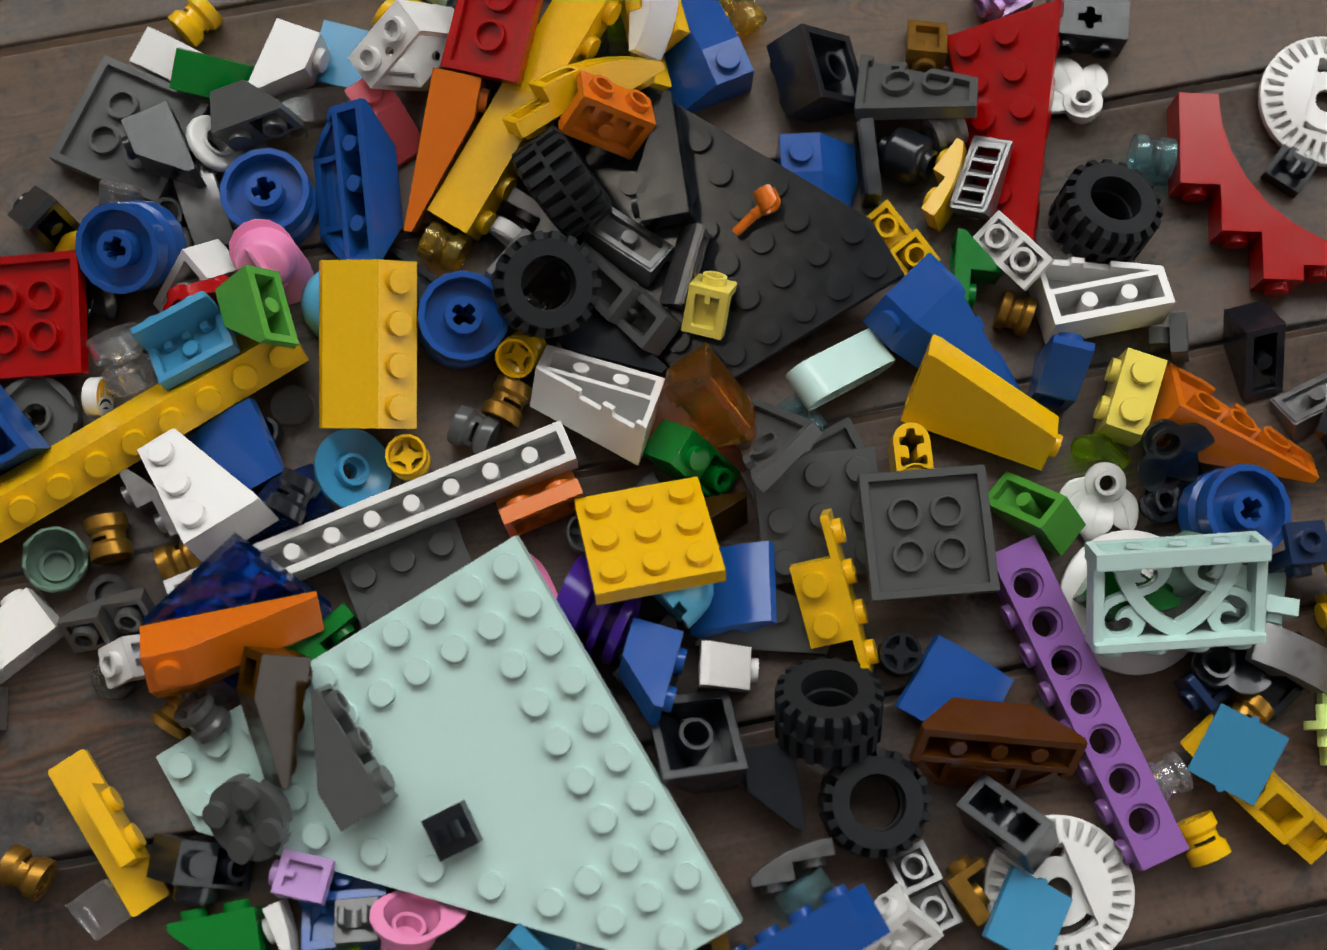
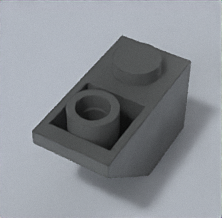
M244 79L210 92L211 133L235 152L249 149L255 144L272 138L282 137L291 131L303 127V120L281 101Z

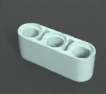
M868 328L799 363L785 375V378L807 411H812L875 378L892 366L896 360L884 342Z

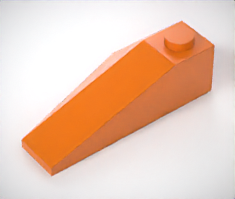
M1172 363L1168 364L1163 375L1149 425L1159 419H1171L1178 425L1198 423L1205 426L1212 434L1215 442L1204 450L1197 452L1198 460L1201 463L1222 467L1237 464H1254L1271 471L1276 477L1313 484L1319 479L1310 453L1271 426H1265L1263 429H1260L1255 421L1246 414L1247 410L1241 405L1235 403L1232 408L1228 407L1211 395L1215 391V387ZM1166 434L1162 435L1157 442L1162 441Z
M317 591L140 626V660L149 692L158 699L205 689L240 672L244 646L287 649L324 631Z

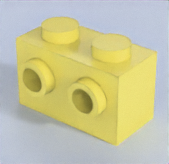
M1129 347L1118 358L1113 357L1109 362L1104 380L1108 381L1105 394L1100 396L1094 410L1093 418L1097 419L1093 435L1129 447L1141 441L1142 434L1150 423L1168 360Z

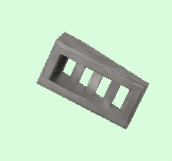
M974 135L949 205L951 211L957 215L989 220L996 213L1014 147L1013 141ZM982 148L1000 151L998 158L981 156ZM978 164L994 166L993 172L976 170ZM973 179L987 180L989 182L987 187L972 185ZM973 193L984 196L982 201L968 199L969 194Z

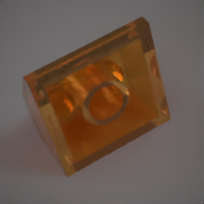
M707 342L666 369L664 391L675 407L679 408L682 406L690 416L689 422L692 428L703 438L706 436L714 447L747 443L757 438L754 403Z

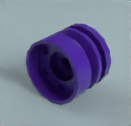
M579 556L570 569L556 600L577 636L579 637L581 633L588 636L585 649L590 658L601 641L606 645L600 662L611 666L615 657L625 647L633 617L639 619L641 615L643 597L597 605L587 560Z

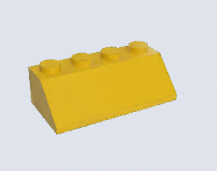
M382 259L319 261V428L417 429V262Z

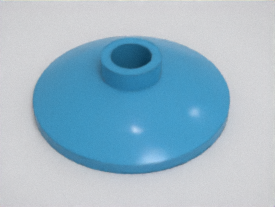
M351 428L336 431L322 441L315 454L314 474L317 484L323 487L321 491L327 499L341 508L389 490L392 470L387 465L385 459V448L374 436L365 431ZM343 466L350 469V479L345 476Z

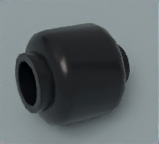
M905 127L897 128L890 136L885 135L877 147L880 170L883 175L909 186L917 185L921 180L927 181L934 172L935 161L939 155L938 151L935 150L932 138Z

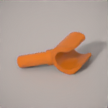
M766 184L753 192V197L758 206L751 209L732 228V231L737 236H740L762 215L771 214L780 208L781 199L775 187Z

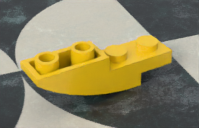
M607 56L572 63L548 72L528 83L535 99L502 118V121L509 134L531 139L548 128L547 123L558 116L561 118L578 92L576 77L581 70L593 75H602L612 83L629 90H642L655 82L654 76L666 68L662 61L631 56Z
M1209 714L1180 741L1181 745L1192 757H1194L1214 718L1213 714ZM1274 769L1254 806L1227 792L1284 846L1288 844L1310 865L1327 851V818L1275 773Z

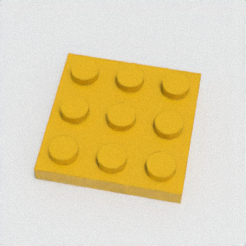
M698 476L574 499L576 516L597 605L726 581V569Z

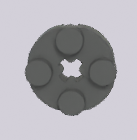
M23 378L13 382L5 389L30 422L33 420L29 415L34 409L38 412L46 410L45 422L41 426L35 425L34 427L49 446L78 431L83 425V415L80 412L76 397L68 388L52 378Z
M238 774L222 783L213 791L209 803L202 811L203 820L210 827L215 839L227 851L229 858L237 864H246L248 861L258 862L272 857L289 841L291 833L288 834V823L293 818L288 800L272 782L266 779L260 782L249 779L248 777L251 774ZM252 813L256 820L251 824L246 820L244 814Z

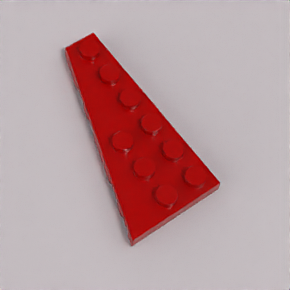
M1054 0L947 35L953 72L978 77L977 118H964L969 133V147L974 135L1014 142L996 212L1000 210L1035 243L1041 205L1039 200L1041 182L1046 163L1044 159L1046 140L1049 137L1054 96L1056 56L1059 53L1060 22L1064 11L1063 0ZM982 148L980 155L998 158L1000 151ZM978 164L976 170L993 172L994 166ZM976 179L978 186L987 187L989 181Z

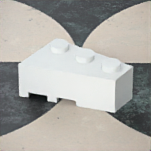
M1071 257V260L1054 259L1055 261L1028 288L1030 297L1037 299L1035 313L1045 344L1054 334L1059 335L1063 332L1075 333L1085 339L1162 324L1175 304L1164 267L1161 265L1120 261L1100 264L1085 262V258Z
M547 345L535 369L530 407L555 421L561 420L562 424L638 466L657 418L666 378Z
M175 428L137 449L183 544L204 564L217 559L279 521L277 516L256 494Z

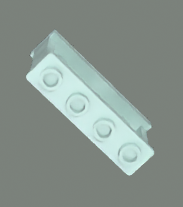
M1257 531L1085 542V559L1087 560L1085 641L1095 654L1107 658H1117L1123 656L1124 652L1141 651L1148 655H1161L1171 649L1205 652L1209 650V647L1227 646L1232 649L1242 650L1251 648L1252 644L1267 643V633L1265 632L1268 561H1272V544ZM1242 563H1247L1246 589L1234 585ZM1201 565H1212V570L1206 573V575L1215 578L1214 581H1208L1198 576V569ZM1172 567H1182L1186 577L1195 586L1206 590V592L1187 611L1172 619L1155 609L1143 596L1158 590L1169 578ZM1155 568L1156 574L1152 580L1136 586L1135 583L1147 581L1146 578L1141 577L1143 569ZM1113 571L1121 591L1104 598L1105 572ZM1228 594L1242 598L1246 604V612L1239 621L1221 622L1220 620L1221 615L1226 611L1236 613L1235 608L1228 601L1224 600ZM1128 601L1130 605L1122 607L1115 615V620L1118 621L1124 617L1130 618L1129 627L1108 629L1104 622L1107 612L1114 605ZM1146 621L1152 626L1145 627Z

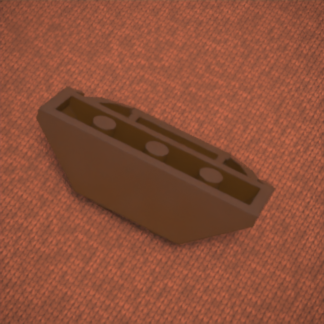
M952 697L922 722L909 757L911 762L918 766L923 774L936 785L971 787L982 773H985L1007 790L1017 791L1043 784L1057 776L1061 779L1073 776L1088 743L1083 736L1033 705Z

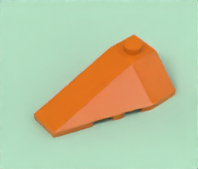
M433 68L404 231L418 232L429 212L427 208L468 142L479 121L480 113H485L487 110L491 90L485 88L486 81L482 77Z

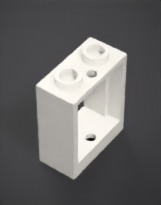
M395 0L348 56V59L371 89L427 92L430 87L433 68L443 69L440 64L454 9L450 6ZM437 52H439L440 59L438 61L435 58Z

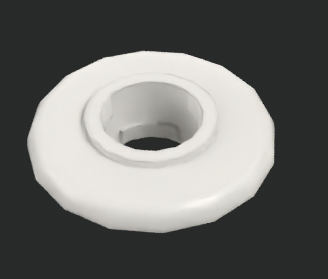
M201 115L193 118L187 125L186 139L188 146L195 157L206 167L218 172H225L238 156L244 154L243 150L235 152L211 133V115ZM208 139L217 145L219 151L210 145Z

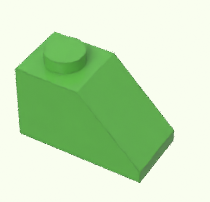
M244 265L215 290L225 327L259 343L295 348L299 345L279 271Z
M1005 471L988 493L991 512L1023 537L1029 538L1035 535L1040 547L1059 556L1065 553L1086 526L1067 496L1008 471Z

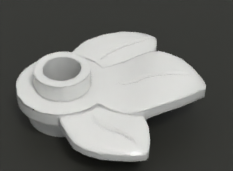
M1056 58L1055 87L1051 114L1065 113L1071 121L1079 124L1091 122L1100 114L1103 107L1102 94L1108 86V77L1105 70L1099 64H1092L1082 69L1077 62L1071 59Z
M1110 462L1096 463L1088 469L1085 477L1069 480L1060 490V494L1067 496L1085 522L1086 526L1082 529L1080 535L1086 542L1106 534L1113 524L1121 530H1134L1139 517L1137 499L1126 489L1127 480L1125 473L1116 464ZM1106 475L1111 476L1113 480L1111 488L1102 490L1099 484L1101 478Z

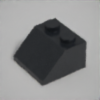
M801 23L766 46L770 58V69L776 79L780 94V105L785 112L786 118L811 123L855 113L854 107L859 68L850 36Z
M728 689L675 695L671 712H661L658 726L649 724L661 782L693 794L737 789L748 766Z

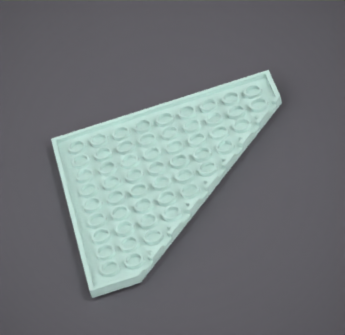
M513 536L311 661L312 681L306 689L303 704L305 721L302 730L298 733L295 750L297 767L295 773L291 776L289 789L278 787L288 800L292 810L293 819L288 823V834L291 833L289 841L276 855L281 856L283 849L331 859L336 862L335 872L515 924L521 923L523 926L605 950H695L742 922L743 917L665 784L661 782V777L519 536ZM327 684H331L333 689L341 691L350 706L348 714L356 727H361L368 734L373 746L371 752L378 764L384 765L392 774L395 781L394 790L398 795L342 832L320 798L317 787L311 692ZM241 704L229 711L231 719L228 726L211 742L198 744L190 735L156 756L196 831L210 836L214 835L210 827L204 822L202 811L209 803L213 791L230 777L238 774H251L248 778L258 782L264 779ZM465 800L483 840L440 862L421 821ZM252 813L244 814L249 823L252 824L256 820Z

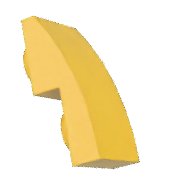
M959 138L953 142L950 148H945L938 155L933 171L939 186L929 190L921 207L927 225L938 232L942 231L953 214V211L949 209V205L967 156L964 141Z
M888 199L866 215L870 218L904 272V276L929 253L939 261L941 260L917 228L914 230L909 228Z

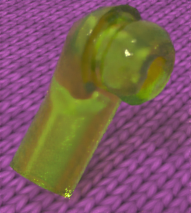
M1106 434L1081 435L1075 438L1071 444L1072 455L1079 461L1104 460L1105 462L1116 464L1123 470L1133 460Z

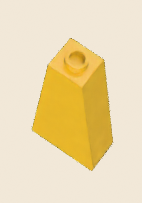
M932 334L905 400L900 421L918 423L927 431L1041 471L1048 456L1051 458L1056 457L1062 443L1063 435L1058 434L1059 416L942 337Z

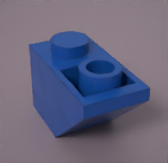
M1063 332L1059 335L1054 334L1035 356L1028 396L1042 406L1066 411L1077 400L1096 344L1084 341V337L1075 333Z
M633 617L618 675L647 722L658 726L661 712H671L677 687L669 685L672 673L681 675L687 655V649L679 648L684 631Z

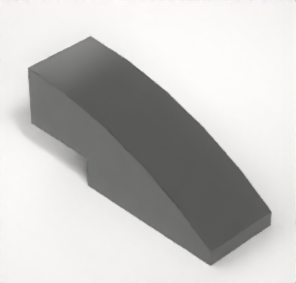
M583 242L580 246H586L591 252L588 256L592 262L596 261L599 268L596 271L597 279H601V288L597 290L599 300L594 308L607 321L616 324L641 349L659 356L682 327V322L623 271L590 245ZM562 270L559 274L568 282L567 276Z

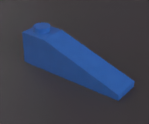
M681 0L690 33L664 54L672 87L667 91L672 92L678 105L691 113L751 91L754 69L737 32L719 1Z
M820 132L779 134L776 163L851 207L858 184L855 146Z
M931 253L927 254L890 289L862 321L893 352L916 368H919L932 334L942 337L1021 391L999 351L993 349L983 331L985 325L980 316H975L964 297L966 291L961 282Z

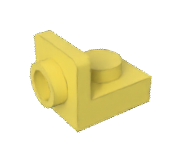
M705 271L703 274H697L688 286L681 331L721 340L725 335L731 297L736 292L737 282L727 280V275L716 271Z

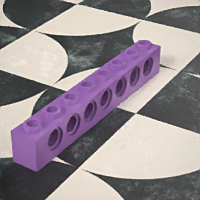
M1035 535L997 551L996 560L1000 591L996 593L1003 605L999 608L1001 617L1008 629L1015 630L1021 642L1018 645L1019 654L1028 668L1033 667L1040 681L1037 684V690L1044 704L1047 707L1052 706L1059 722L1083 736L1088 743L1076 771L1086 786L1090 784L1097 798L1094 801L1096 813L1104 825H1110L1117 839L1113 843L1120 849L1124 860H1122L1125 866L1129 864L1133 870L1144 871L1189 850L1190 848L1091 648L1085 641V636ZM1016 577L1023 578L1030 584L1031 594L1029 598H1023L1015 592L1013 584ZM1035 615L1043 616L1048 621L1050 629L1047 636H1041L1034 631L1032 621ZM1055 653L1063 655L1068 662V670L1065 675L1056 673L1052 668L1051 659ZM1075 691L1080 692L1086 698L1087 708L1083 714L1075 712L1071 707L1070 699ZM1095 730L1101 732L1106 740V747L1100 754L1095 752L1090 745V736ZM1115 769L1120 771L1125 778V786L1120 793H1116L1109 784L1110 774ZM1135 809L1139 810L1144 817V826L1138 833L1134 832L1129 825V816Z

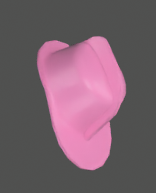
M253 219L244 222L234 230L229 241V256L236 270L238 271L244 265L279 271L288 305L300 302L302 291L309 278L314 275L309 261L290 234L281 225L266 219Z
M396 890L374 902L370 909L369 921L374 931L379 934L381 950H429L436 938L462 922L469 910Z

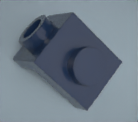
M1323 520L1283 524L1281 529L1285 550L1272 555V561H1268V574L1285 572L1286 579L1303 578L1313 575L1312 568L1326 564L1327 532L1325 522Z
M1207 664L1213 672L1217 673L1214 666ZM1192 668L1173 682L1180 691L1178 692V697L1183 705L1191 712H1197L1200 716L1213 714L1218 710V704L1233 693L1232 690L1225 686L1210 688L1203 685L1194 676Z

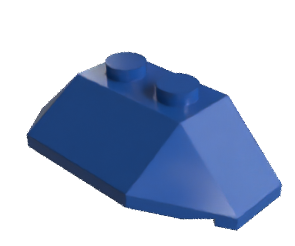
M359 98L329 107L326 116L328 121L321 132L313 157L320 237L340 260L383 259L403 227L396 146L366 99Z

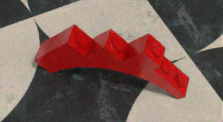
M1179 92L1167 107L1168 197H1181L1183 201L1191 203L1208 199L1209 244H1223L1225 249H1241L1248 246L1249 291H1264L1265 296L1280 297L1288 295L1291 290L1303 281L1306 283L1326 282L1327 240L1290 221L1270 205L1247 179L1232 153L1222 124L1219 94Z

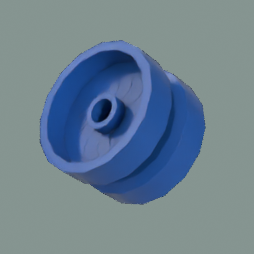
M273 148L253 149L238 156L224 172L220 183V201L236 229L242 223L253 219L271 220L281 225L290 234L296 245L304 242L315 229L319 218L316 191L301 163L287 152Z
M151 201L110 202L94 207L83 217L76 232L75 252L81 270L91 283L110 293L127 294L163 286L181 250L186 248V240L181 224L171 211Z
M460 270L443 274L429 284L419 303L417 335L420 345L431 359L447 368L465 370L478 367L494 356L497 347L502 343L507 333L508 321L503 316L501 317L496 310L498 307L496 301L492 299L493 283H491V280L480 273ZM464 317L468 320L469 324L463 322L459 326L455 324V318Z
M1237 464L1224 469L1208 471L1197 476L1196 481L1190 482L1183 489L1178 503V524L1181 531L1189 530L1201 534L1257 531L1272 544V550L1283 540L1282 525L1291 522V502L1284 485L1271 471L1254 464Z

